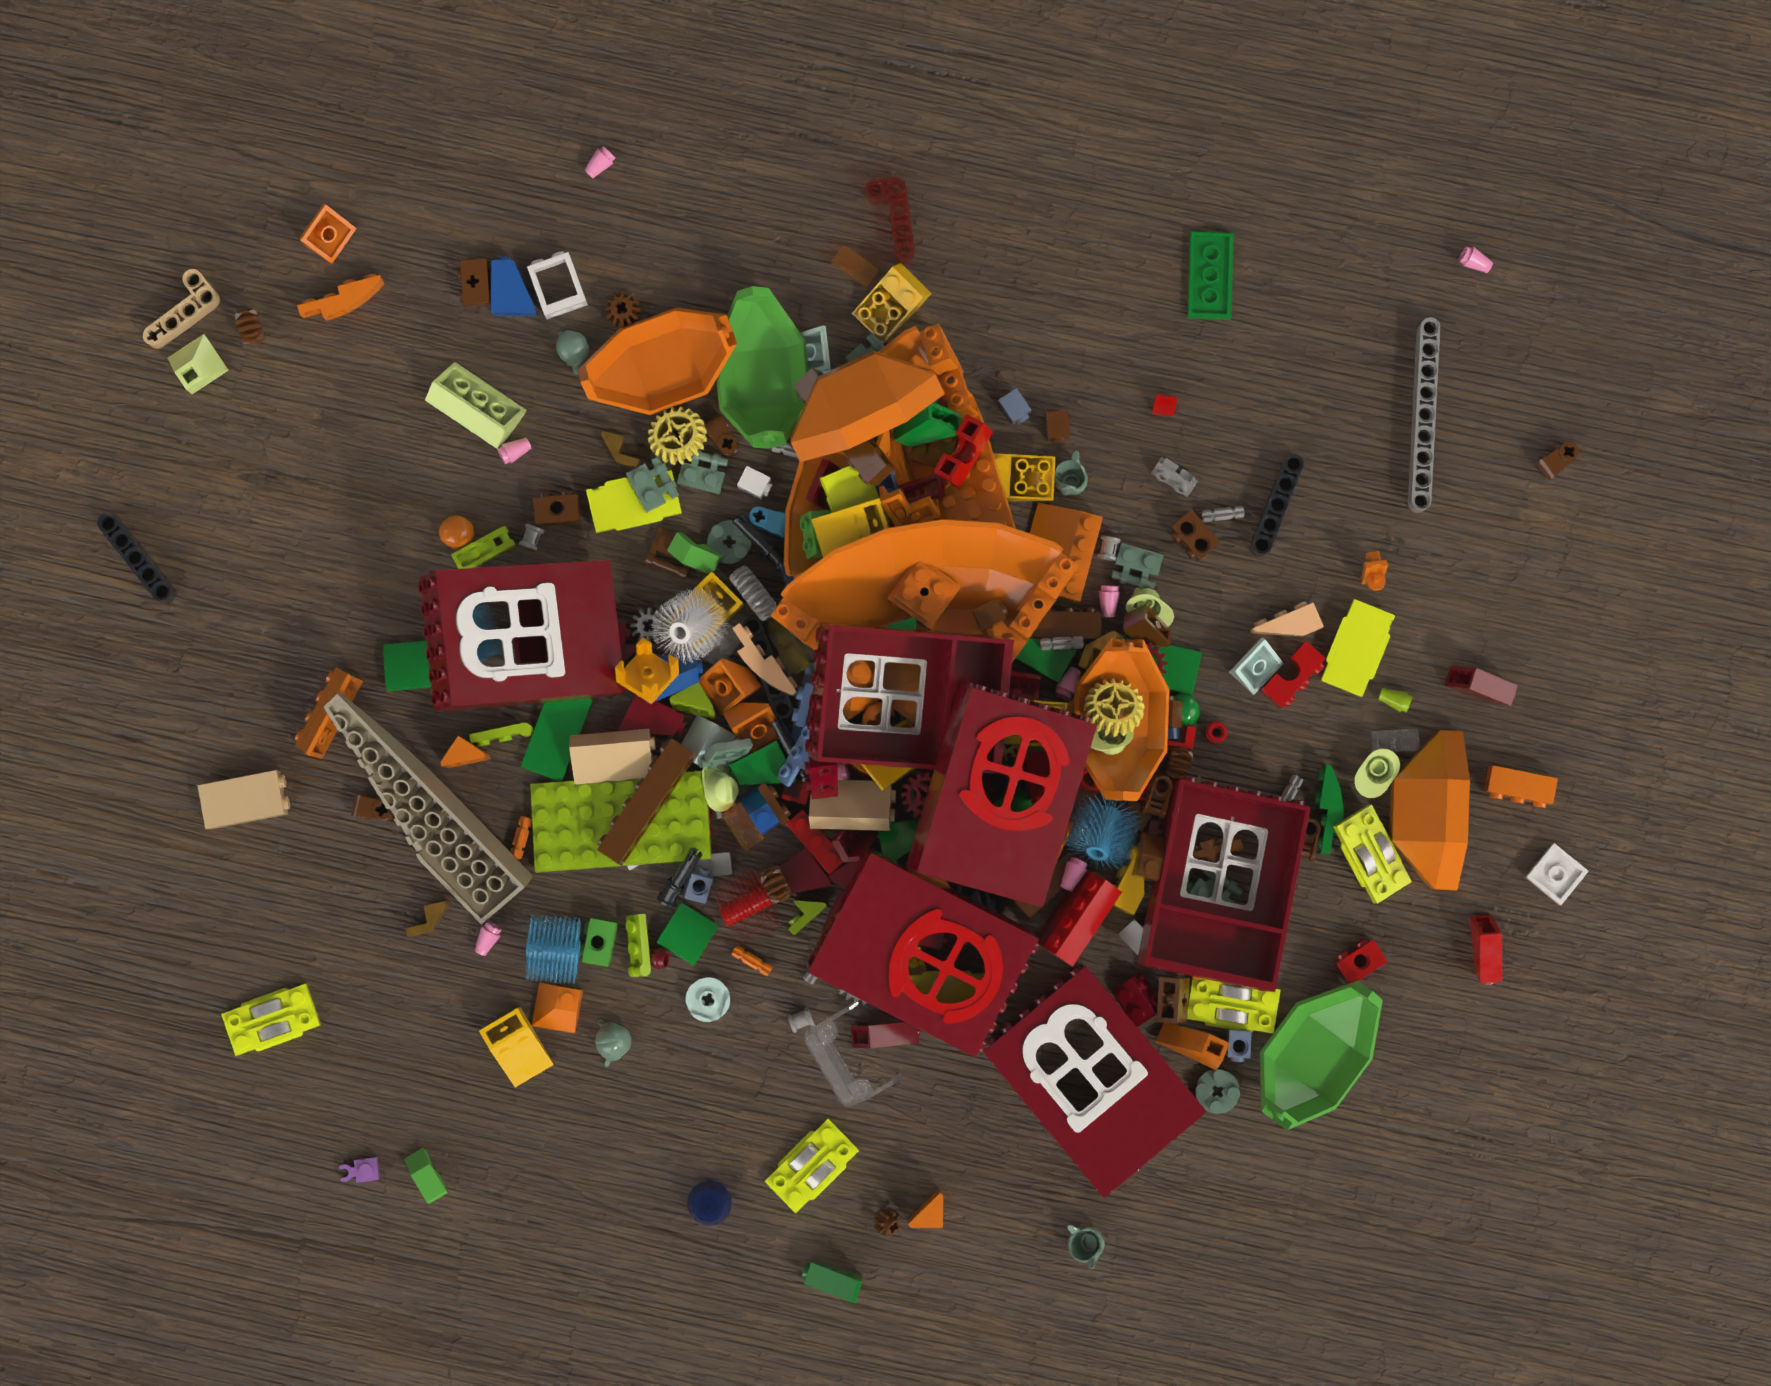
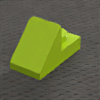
M793 901L804 915L802 917L799 914L789 922L791 927L788 930L793 935H796L827 905L823 902Z

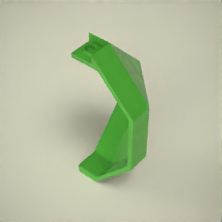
M751 286L737 291L727 315L737 345L716 379L719 410L754 448H774L785 445L805 405L798 398V391L793 385L809 371L806 340L769 288Z
M1356 981L1296 1002L1260 1051L1262 1112L1280 1126L1289 1130L1335 1110L1373 1059L1383 1000L1372 990Z

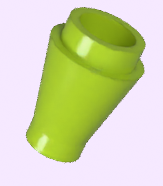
M1382 688L1378 700L1400 713L1401 711L1407 713L1413 696L1408 695V692Z

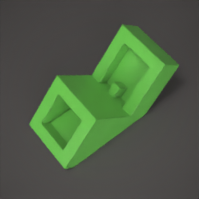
M682 532L676 533L667 549L681 563L707 574L714 572L722 558L708 544L697 545Z
M424 1148L404 1159L412 1179L428 1204L448 1193L442 1177L433 1168L429 1155Z

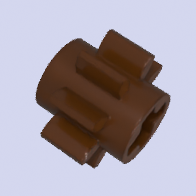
M890 1207L887 1210L882 1208L874 1216V1221L877 1223L874 1225V1228L884 1236H887V1234L893 1235L901 1226L898 1220L901 1215Z

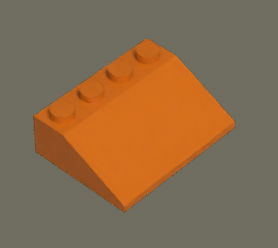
M1038 503L1030 534L1057 543L1064 548L1061 553L1079 565L1058 599L1079 604L1103 517L1079 510Z
M337 667L328 674L326 678L328 684L324 690H320L315 700L317 704L314 710L311 709L305 718L307 723L304 729H300L295 737V741H297L295 746L309 756L323 759L337 732V728L325 711L324 706L339 692L353 702L363 683L359 678Z

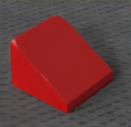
M1156 394L1152 413L1173 416L1178 397Z

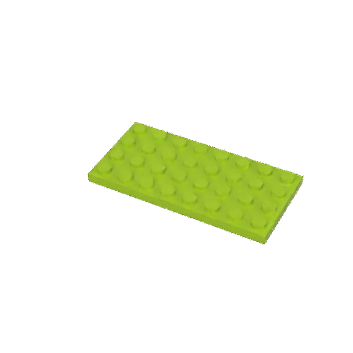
M702 771L685 772L623 866L683 862L690 848L698 849L695 855L701 851L702 857L699 860L712 859L709 806L704 795ZM640 779L575 784L574 781L530 784L535 872L621 866L597 850L599 847L598 841L603 834H608L612 828L610 826L612 820L616 815L620 816L624 810L622 806L629 796L633 797L637 791L635 786Z

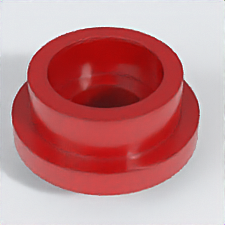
M1219 721L1211 722L1205 730L1207 739L1212 743L1224 741L1228 733L1226 726ZM1214 728L1220 730V735L1217 737L1212 734Z

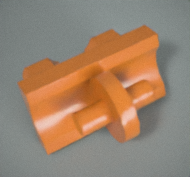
M1379 551L1368 552L1365 556L1366 561L1363 563V571L1360 578L1361 584H1367L1371 590L1378 591L1385 586V574L1388 563L1387 560H1381Z

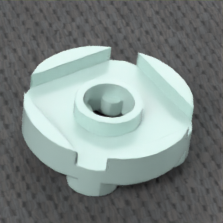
M706 977L697 980L689 987L686 994L688 1010L694 1018L700 1021L711 1022L718 1020L727 1012L730 1006L728 988L716 978ZM710 993L714 1003L706 1006L702 997Z

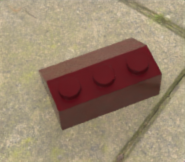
M539 599L519 600L517 605L521 627L542 626ZM544 636L513 638L516 664L547 663Z

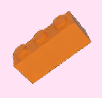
M1492 765L1488 766L1483 792L1490 793V798L1502 800L1503 796L1510 797L1511 802L1524 804V801L1533 802L1532 806L1546 808V805H1553L1558 778Z

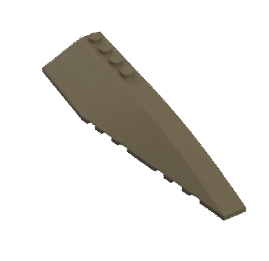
M340 692L324 706L325 711L337 730L342 732L346 738L345 743L349 749H353L358 757L357 762L360 767L364 768L368 773V779L382 802L395 816L394 821L397 826H401L405 832L407 842L415 848L419 861L480 924H483L526 887L533 875L408 749Z

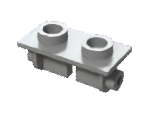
M1161 457L1151 474L1156 476L1159 481L1173 487L1178 493L1188 497L1198 482L1195 479L1196 476L1184 469L1179 474L1175 471L1179 466L1168 458L1164 459Z

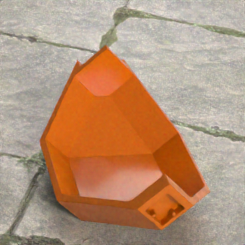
M674 308L617 330L578 369L581 385L589 400L652 415L708 394L736 347L737 342L727 315Z
M871 351L816 378L790 436V441L800 462L847 450L907 422L945 393L934 370Z
M1111 638L1075 685L1074 713L1082 716L1086 715L1084 705L1089 690L1091 688L1094 689L1097 683L1102 685L1104 680L1111 683V680L1114 678L1116 683H1119L1123 679L1125 686L1131 683V690L1138 689L1137 696H1142V703L1145 708L1139 726L1134 727L1131 742L1125 746L1123 751L1114 755L1090 748L1085 765L1105 800L1138 801L1167 753L1169 688L1143 639L1124 640ZM1110 696L1104 697V698L1100 699L1099 701H1102L1103 699H1108V698H1110ZM1126 714V716H1120L1118 719H1123L1129 716L1130 714Z
M1437 731L1402 767L1391 783L1390 841L1431 890H1458L1467 849L1470 777L1463 731Z

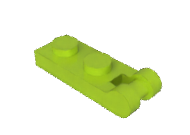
M503 526L451 554L458 569L475 568L499 554L514 548L516 544L513 539L509 538L507 527ZM500 538L503 544L496 546L494 540Z
M520 723L469 734L472 744H477V747L490 745L491 740L499 739V742H506L512 740V736L519 734L529 737L533 734L534 729L528 723Z
M646 914L626 916V930L629 942L628 952L631 963L628 967V974L631 977L648 976L651 972Z

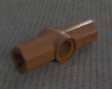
M1235 834L1230 849L1232 855L1243 852L1239 834ZM1214 838L1196 843L1193 857L1207 862L1219 861L1223 838L1216 840Z

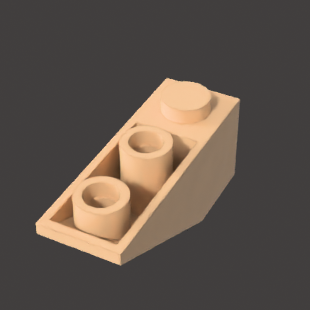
M1305 601L1294 606L1295 610L1290 613L1284 610L1275 614V619L1269 622L1265 618L1254 623L1255 628H1252L1250 631L1254 634L1302 637L1324 626L1314 603L1307 605Z

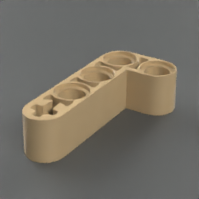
M189 269L183 274V283L191 295L144 330L143 339L152 348H163L219 305L220 297L198 270ZM198 276L199 282L196 285H191V279ZM211 293L212 299L209 302H203L204 296ZM194 306V313L190 316H187L186 310L189 307ZM171 320H177L176 327L173 329H169V322ZM154 334H157L158 339L154 341Z

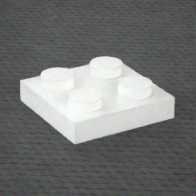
M1552 843L1525 878L1558 905H1562L1588 873V870L1559 846Z

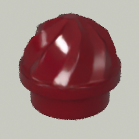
M661 947L652 949L649 953L650 965L657 970L667 968L670 960L669 951H665Z

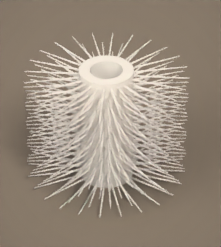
M692 591L689 593V599L686 598L688 593L685 596L681 593L683 595L682 598H678L672 603L668 601L666 604L667 610L662 608L666 617L659 613L660 619L663 618L659 623L663 625L659 626L666 625L667 627H658V629L664 628L668 630L660 632L665 633L660 635L667 636L664 637L665 640L670 637L672 639L665 648L674 644L671 649L673 650L674 648L675 650L677 647L679 658V650L681 648L683 663L686 657V652L684 655L686 648L688 658L691 657L690 650L693 652L692 656L697 655V653L701 655L703 654L701 651H708V648L712 650L713 645H715L713 641L718 643L714 634L721 638L719 632L717 633L718 630L714 631V629L720 630L721 627L711 624L723 625L713 620L727 619L716 618L715 614L719 615L716 613L718 610L709 614L707 611L716 603L705 609L709 603L707 602L706 604L705 602L703 605L704 601L703 597H701L699 604L700 598L698 600L696 596L695 601L694 596H690ZM681 603L683 604V607H685V610L681 608ZM677 606L681 609V613L678 612L676 608Z

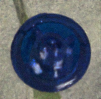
M705 1181L697 1184L691 1190L687 1200V1207L691 1217L699 1224L705 1226L717 1225L724 1221L729 1215L732 1206L728 1190L720 1183L714 1181Z

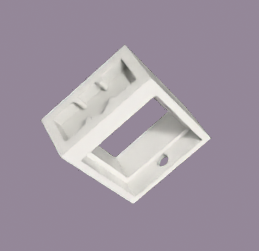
M557 252L550 259H537L531 262L530 266H527L547 320L588 305L569 252ZM566 262L577 295L547 305L536 272Z

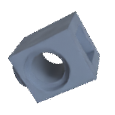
M1017 388L998 400L999 407L1012 425L1016 422L1020 425L1029 418L1028 414H1030L1031 408Z
M703 867L693 869L685 883L683 891L685 899L706 904L713 881L712 873L708 869ZM696 880L704 881L701 887H695L693 883Z
M1227 1029L1226 1042L1230 1044L1225 1056L1231 1057L1233 1062H1244L1245 1058H1250L1252 1031ZM1236 1040H1242L1244 1043V1048L1240 1052H1235L1233 1049V1043Z

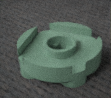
M732 520L722 521L713 526L708 535L707 544L722 556L719 561L722 564H737L751 550L752 542L732 524ZM727 537L736 540V544H733L730 549L727 545H723V541L727 540Z
M1211 1069L1204 1072L1198 1078L1195 1087V1097L1206 1111L1214 1114L1225 1113L1236 1105L1240 1097L1239 1084L1231 1073L1221 1069ZM1222 1086L1224 1088L1221 1091L1222 1096L1216 1095L1213 1097L1212 1093L1214 1090L1212 1087Z

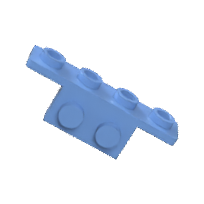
M810 662L806 664L802 686H799L797 689L796 699L798 704L797 708L793 709L791 721H794L791 735L795 743L801 736L803 728L807 725L808 712L811 709L809 699L810 695L814 693L811 677L812 673L816 671L813 663Z
M807 725L803 728L801 736L795 746L792 747L790 755L777 775V779L788 787L791 786L800 768L805 770L804 762L808 761L805 743L806 739H809L810 730L807 729Z

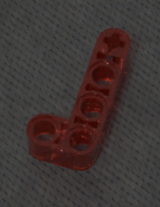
M899 177L871 180L865 186L866 200L872 204L888 203L895 259L899 264H910L914 259V242L905 181ZM894 185H899L902 191L900 193H893L890 188ZM871 188H878L881 192L878 196H872L869 194V190ZM901 206L905 209V212L897 215L893 212V209ZM903 227L908 233L905 236H899L896 230ZM906 243L907 257H903V254H901L902 244Z

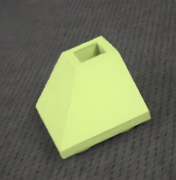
M205 334L168 357L175 374L185 389L191 394H194L228 371V368Z

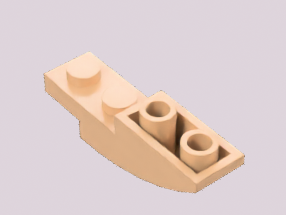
M740 623L733 627V631L744 646L737 652L750 669L774 688L792 696L797 694L795 688L798 686L791 676L787 678L782 671L785 669V666L779 657L774 659L771 655L764 660L763 656L766 654L759 644L756 646L753 644L751 638L754 636L748 627H742Z

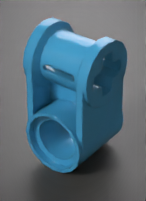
M760 506L754 507L751 510L749 521L757 529L780 538H785V513ZM758 513H761L762 518L765 520H760V522H756V518L753 517V515L757 516Z

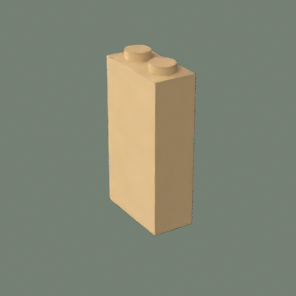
M650 729L570 735L569 749L575 784L644 779L649 773L647 769L654 759L656 761L658 759L657 755L653 756L652 750H656L655 737L650 736Z
M274 770L197 785L205 829L211 830L287 815V809H290L289 798L284 793L286 779L284 774H281V771Z
M838 780V797L812 799L810 796V829L890 831V823L895 822V809H891L892 803H896V790H892V785L881 790L875 781Z

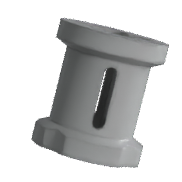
M526 524L525 527L527 529L519 545L537 551V543L540 535L544 534V530Z
M1102 535L1101 540L1103 541L1097 558L1116 561L1115 553L1120 539Z
M808 1007L794 1015H787L793 1033H796L797 1029L802 1027L814 1026Z

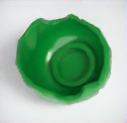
M1185 693L1174 695L1176 701L1183 702L1182 727L1191 726L1196 723L1200 716V706L1196 699Z

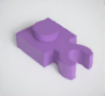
M378 1157L354 1160V1167L349 1164L339 1166V1169H347L349 1172L347 1177L340 1178V1181L343 1182L349 1181L355 1176L356 1183L380 1179Z

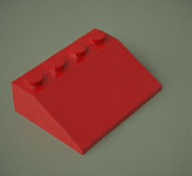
M1087 870L1073 891L1067 890L1037 935V942H1039L1041 947L1073 967L1122 891L1107 880Z

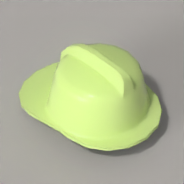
M1135 588L1132 598L1126 604L1127 613L1146 604L1167 626H1170L1174 619L1173 610L1160 599L1159 594L1150 588Z
M1096 730L1091 748L1110 755L1118 754L1131 742L1134 732L1130 733L1127 731L1124 736L1118 732L1114 738L1112 732L1105 736L1104 730L1099 732Z
M1389 749L1373 751L1365 759L1355 775L1354 783L1357 791L1367 798L1381 796L1400 770L1398 756Z
M724 764L717 765L716 768L712 769L707 767L702 769L705 799L708 806L718 812L728 810L733 805L739 792L737 782L729 774V771H731L730 767Z

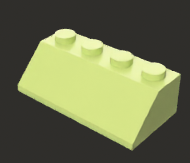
M456 362L432 382L425 401L495 448H498L508 439L526 413V409Z

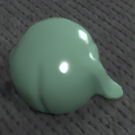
M570 330L559 331V337L556 342L557 353L567 365L572 366L574 374L578 375V369L589 354L587 340L579 332Z
M1076 450L1073 452L1071 459L1062 461L1055 467L1054 485L1063 495H1077L1084 491L1088 483V476L1085 468L1079 462V451Z
M598 1019L597 1022L601 1028L598 1030L595 1038L596 1049L602 1057L606 1058L605 1066L608 1067L612 1061L621 1059L629 1051L632 1038L627 1028L614 1022L606 1023Z
M1068 1225L1067 1228L1071 1233L1067 1242L1070 1254L1075 1260L1088 1263V1267L1094 1269L1095 1262L1099 1259L1105 1247L1103 1235L1095 1227Z

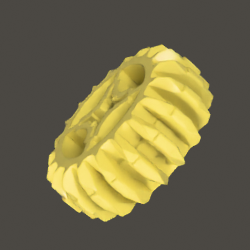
M680 406L678 411H676L672 407L670 413L663 410L664 416L656 415L658 422H651L653 429L648 430V434L651 436L648 438V442L651 445L652 452L655 453L656 457L662 458L663 462L667 463L670 461L672 465H675L677 460L682 465L684 464V459L692 462L691 456L699 457L697 450H704L702 443L707 442L705 436L707 430L705 427H702L705 425L703 420L700 419L697 413L693 414L689 408L685 411ZM675 430L677 431L678 434H680V435H679L680 441L677 439V437H675V436H676Z
M1113 678L1111 683L1104 680L1102 685L1097 683L1094 689L1091 688L1085 698V717L1091 718L1090 723L1097 725V732L1104 730L1105 736L1112 732L1115 738L1118 732L1124 736L1127 731L1131 733L1134 727L1139 726L1140 720L1144 715L1145 706L1142 703V696H1137L1138 689L1131 690V683L1125 686L1123 679L1116 683ZM1110 696V698H1108V699H1103L1102 701H1099L1100 699H1102V698H1104V697ZM1126 714H1130L1129 716L1123 719H1118L1120 716H1126Z

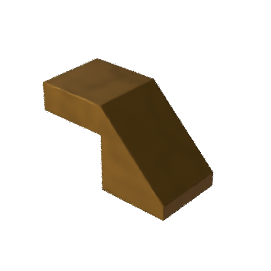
M602 431L601 436L618 465L630 469H635L641 465L640 459L621 454L625 442L623 436Z
M1112 631L1087 644L1078 666L1087 670L1111 638L1124 639V636Z
M449 901L425 905L424 911L427 923L406 928L407 937L433 932L449 907Z

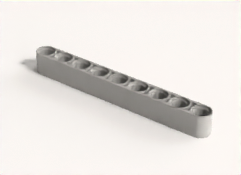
M1432 317L1424 319L1417 327L1408 487V507L1415 513H1421L1430 506L1432 499L1440 323ZM1425 324L1432 326V334L1425 332ZM1423 346H1429L1432 349V355H1426L1423 352ZM1422 367L1430 369V377L1422 374ZM1427 389L1430 397L1427 399L1423 398L1420 390ZM1420 410H1424L1428 413V420H1423L1420 418ZM1419 432L1426 433L1428 437L1427 442L1419 440ZM1417 454H1424L1427 459L1426 463H1420L1417 460ZM1417 475H1422L1425 478V485H1419L1416 482ZM1415 497L1423 498V507H1418L1415 504Z

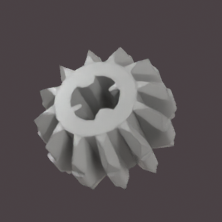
M648 608L647 615H645L642 609L639 610L642 617L639 618L634 615L632 618L638 623L630 624L631 628H638L632 635L634 637L640 635L638 642L646 637V640L650 642L651 638H653L656 644L659 643V640L654 635L664 633L654 630H661L658 627H667L666 625L659 626L663 625L659 624L663 618H658L661 612L656 610L652 615V608ZM652 621L654 629L652 631L649 629V632H646L644 624L646 622L649 624Z

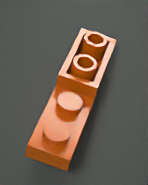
M376 274L366 275L364 279L355 281V279L342 282L343 285L338 286L339 295L330 293L324 295L323 299L316 301L315 299H307L302 301L303 304L297 305L299 314L305 318L322 313V317L326 321L340 317L360 307L374 296L385 284L384 280L380 275L377 276Z

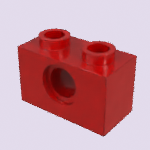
M1364 938L1355 944L1356 948L1351 952L1345 950L1336 956L1337 961L1333 962L1346 984L1359 981L1388 963L1373 939L1367 941ZM1358 954L1364 957V964L1361 967H1357L1354 963V958Z

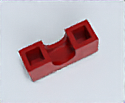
M966 414L956 431L959 442L955 451L950 455L944 453L933 472L943 481L960 489L993 431L985 423Z
M1305 641L1289 658L1297 668L1296 677L1291 681H1287L1278 674H1275L1260 692L1278 709L1283 706L1287 708L1295 700L1293 696L1298 689L1303 691L1310 683L1307 679L1313 673L1317 675L1325 665L1322 662L1326 658Z
M804 810L800 811L786 823L829 875L844 863L833 844L820 829H810L809 816Z

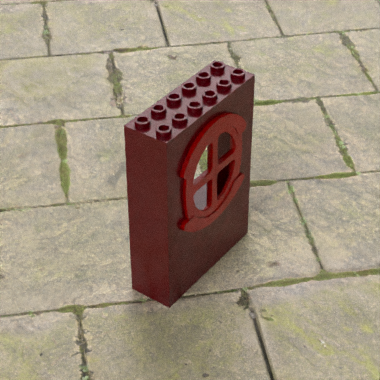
M968 682L967 686L960 684L906 866L921 874L1043 907L1097 725L1090 723L1091 718L1055 707L1050 708L1048 705L1031 700L1028 704V699L1011 694L1007 698L1008 693L991 688L986 692L987 687ZM1010 735H1020L1021 742L1012 767L987 760L989 751L997 742ZM1031 740H1037L1047 754L1049 761V775L1047 777H1041L1022 770ZM985 769L1009 776L1007 789L1000 807L992 805L983 790L982 772ZM1022 779L1043 785V794L1032 806L1019 812L1011 811V802L1019 780Z
M868 846L806 966L809 974L976 1057L978 1052L982 1053L987 1043L985 1041L986 1036L994 1031L997 1025L995 1020L998 1014H1002L1006 1009L1008 1003L1006 999L1009 993L1013 994L1018 985L1016 980L1020 974L1023 975L1029 964L1027 960L1030 954H1035L1039 942H1037L1038 937L1033 930ZM935 933H952L957 936L953 948L944 961L918 949L917 944L919 941ZM965 942H971L983 958L985 973L981 979H977L954 967V962ZM913 956L939 969V974L927 994L921 993L910 978L908 962ZM948 975H952L976 988L975 993L971 997L960 1002L944 1003L936 1000V995Z

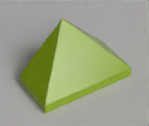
M699 682L670 698L673 710L715 719L716 715L713 705Z

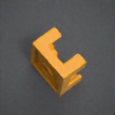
M642 638L636 645L637 655L624 668V661L621 660L615 667L616 682L652 704L679 675L678 659L669 655V663L652 653V643Z

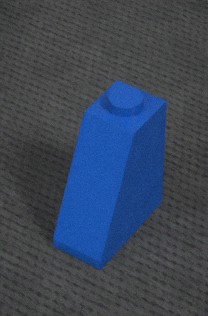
M497 257V260H491V313L493 316H537V310L514 260H510L509 257Z
M686 652L683 663V653H679L680 658L677 653L670 654L675 658L677 656L679 675L655 701L700 682L699 673H703L702 660H698L695 657L697 655L692 656L693 652H689L691 657L688 658V652ZM669 654L657 655L658 657L669 663Z
M757 786L738 798L761 835L781 824Z

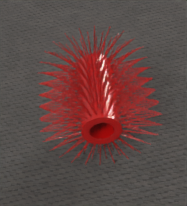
M755 870L754 873L761 886L755 889L752 887L751 891L748 890L747 893L744 892L743 895L729 902L727 900V903L724 904L723 902V905L718 907L727 927L733 924L735 926V923L738 922L739 924V921L742 920L743 922V919H747V917H751V915L763 910L768 919L764 909H768L769 906L772 907L779 920L772 906L773 903Z

